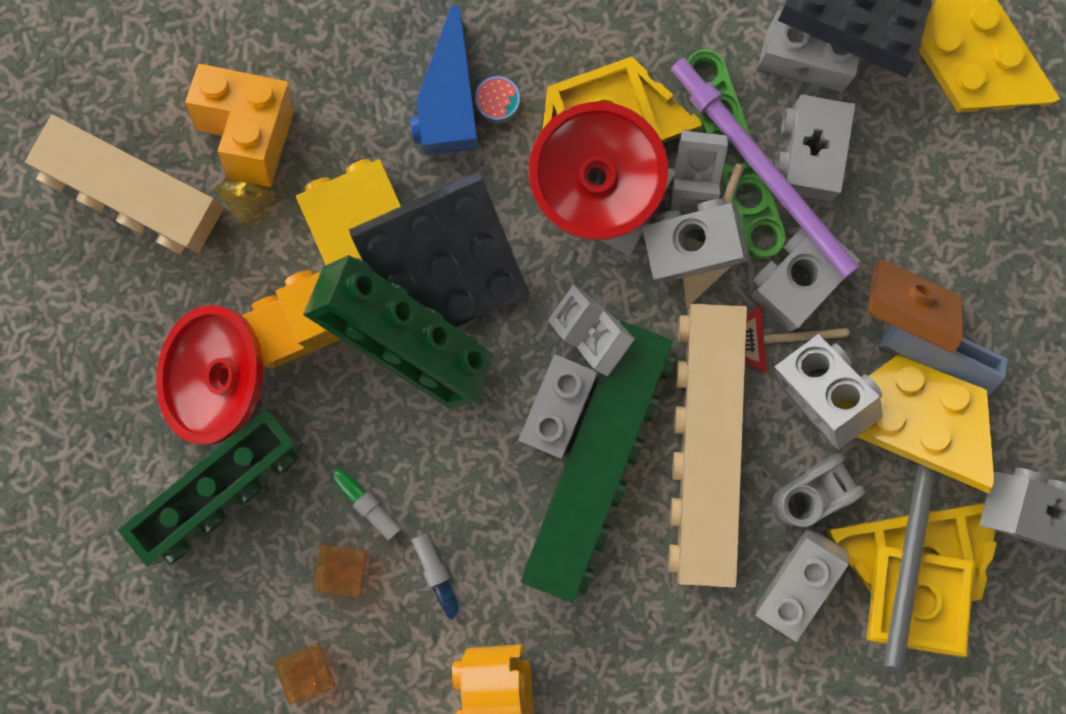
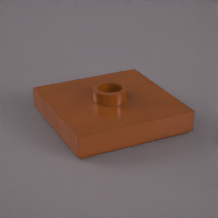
M881 258L878 260L872 271L868 313L950 353H954L963 341L962 296Z

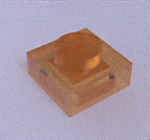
M320 544L313 591L359 598L362 593L368 550Z
M321 642L281 656L273 661L289 705L331 690L336 686Z

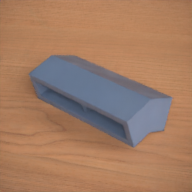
M889 324L878 346L879 349L893 356H903L986 389L987 396L998 387L1006 375L1007 358L963 338L956 351L950 353Z

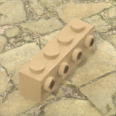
M51 114L25 160V163L40 171L36 177L38 181L61 193L66 185L80 192L76 198L77 201L99 213H102L105 206L119 213L116 219L117 222L139 234L142 233L145 227L159 234L156 240L157 243L179 255L182 254L184 248L199 255L224 209L212 197Z

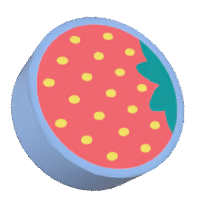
M502 76L487 78L478 86L475 94L477 111L484 120L493 124H503L515 117L520 107L518 88L511 80Z

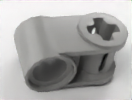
M838 452L812 466L805 474L780 488L772 499V510L774 516L785 525L807 527L815 524L832 512L855 502L866 491L862 485L857 486L843 464L845 460L843 453ZM795 493L800 494L806 503L804 514L799 518H794L788 509L789 499Z

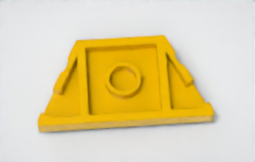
M935 0L929 10L919 52L957 113L974 112L985 108L1003 110L1014 109L1016 106L1030 105L1047 107L1060 99L998 0Z
M633 57L547 87L543 128L560 112L586 102H610L633 110L647 120L659 135L662 143L681 137L682 131H699L702 124L695 114L691 116L672 98L673 94L661 83L653 81L649 77L647 70Z
M900 355L895 356L869 375L882 392V397L880 398L882 418L856 437L988 494L991 493L994 485V472L986 389ZM846 400L839 403L836 407L847 410L855 407L858 403Z
M985 502L929 511L923 553L975 562L971 601L982 600L987 582L986 568L993 560L997 545L996 542H993L996 531L979 526ZM909 515L826 529L830 540L848 551L850 567L870 594L876 547L886 546L903 549Z

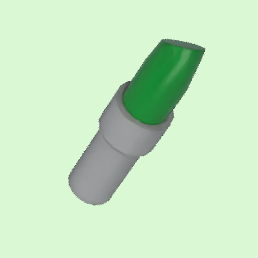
M337 468L335 470L334 482L353 503L352 507L363 518L366 517L387 541H390L401 530L399 525L379 505L380 502L370 491L367 492L343 469Z

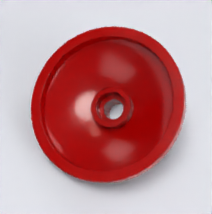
M586 102L560 112L541 130L530 154L529 183L532 195L539 209L560 230L574 237L586 240L602 241L615 239L627 235L642 226L656 211L667 186V155L657 132L638 113L615 103ZM598 171L604 174L605 182L601 185L592 184L588 178L592 172Z
M216 305L195 308L174 325L163 344L156 374L158 402L167 424L179 437L188 442L211 445L226 441L247 423L257 405L263 384V357L253 328L241 314L230 308Z

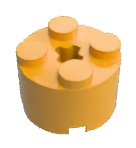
M524 644L466 648L461 661H454L452 666L453 687L455 691L461 690L462 710H457L456 714H533L534 704L529 660L520 661V656L527 651Z

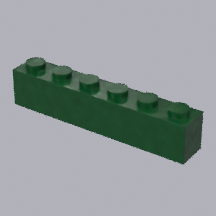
M622 320L620 324L635 340L608 376L602 373L599 374L520 583L571 603L574 602L577 593L585 595L594 573V569L587 567L594 549L600 552L603 550L611 528L610 525L604 523L610 506L618 508L622 501L627 482L620 480L626 463L635 465L644 442L643 439L637 437L643 420L651 422L660 400L659 396L653 394L658 379L660 377L667 380L676 358V354L669 352L673 340Z

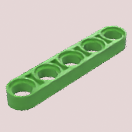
M708 49L698 50L693 53L687 62L692 67L696 63L703 61L709 62L714 66L716 78L711 83L722 95L720 101L729 108L734 118L751 137L722 57L715 51ZM693 105L696 116L701 121L703 133L724 135L717 125L709 120L707 113L701 114ZM745 160L742 164L743 171L731 203L740 210L749 255L755 259L765 260L775 256L782 249L786 239L785 230L770 189ZM725 162L720 180L724 193L734 169L733 166ZM744 185L755 187L760 193L761 200L759 205L750 209L741 206L736 198L737 189ZM757 227L769 228L775 235L774 247L767 251L757 249L751 240L752 231Z

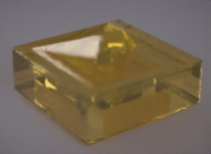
M228 178L213 189L245 226L279 198L271 187Z

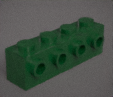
M347 255L322 268L303 312L305 317L448 409L478 401L493 353L478 344V340L474 336L459 331L446 322L439 312L426 308L411 298L403 287L388 282L372 271L371 266L361 259Z
M265 408L117 529V531L146 567L160 564L164 561L170 566L191 550L192 547L188 544V541L202 531L206 536L222 525L228 519L224 513L237 501L244 505L256 497L264 489L260 482L275 471L279 476L291 468L300 459L296 452L304 447L305 444L277 410Z

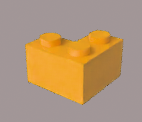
M198 64L185 101L195 130L222 136L217 152L228 179L271 187L294 113L288 82Z
M306 270L288 277L285 280L286 286L275 291L277 295L268 296L254 302L251 305L253 311L242 315L249 322L258 338L264 367L274 369L341 340L303 315L320 272L312 274L311 270Z

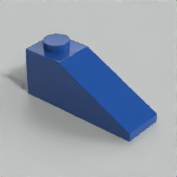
M460 5L450 7L417 98L418 115L410 116L414 144L422 143L426 156L478 149Z

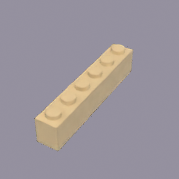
M691 304L687 309V315H679L678 342L686 343L685 361H677L676 388H684L683 406L675 407L674 433L682 434L681 452L673 453L672 479L680 480V497L672 498L670 507V525L678 526V545H669L668 572L676 573V581L682 585L736 587L747 306Z

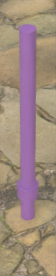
M685 58L677 61L672 66L671 71L692 95L689 100L701 114L707 113L722 133L727 136V139L845 279L859 268L857 263L720 101L722 95L711 82L705 83Z

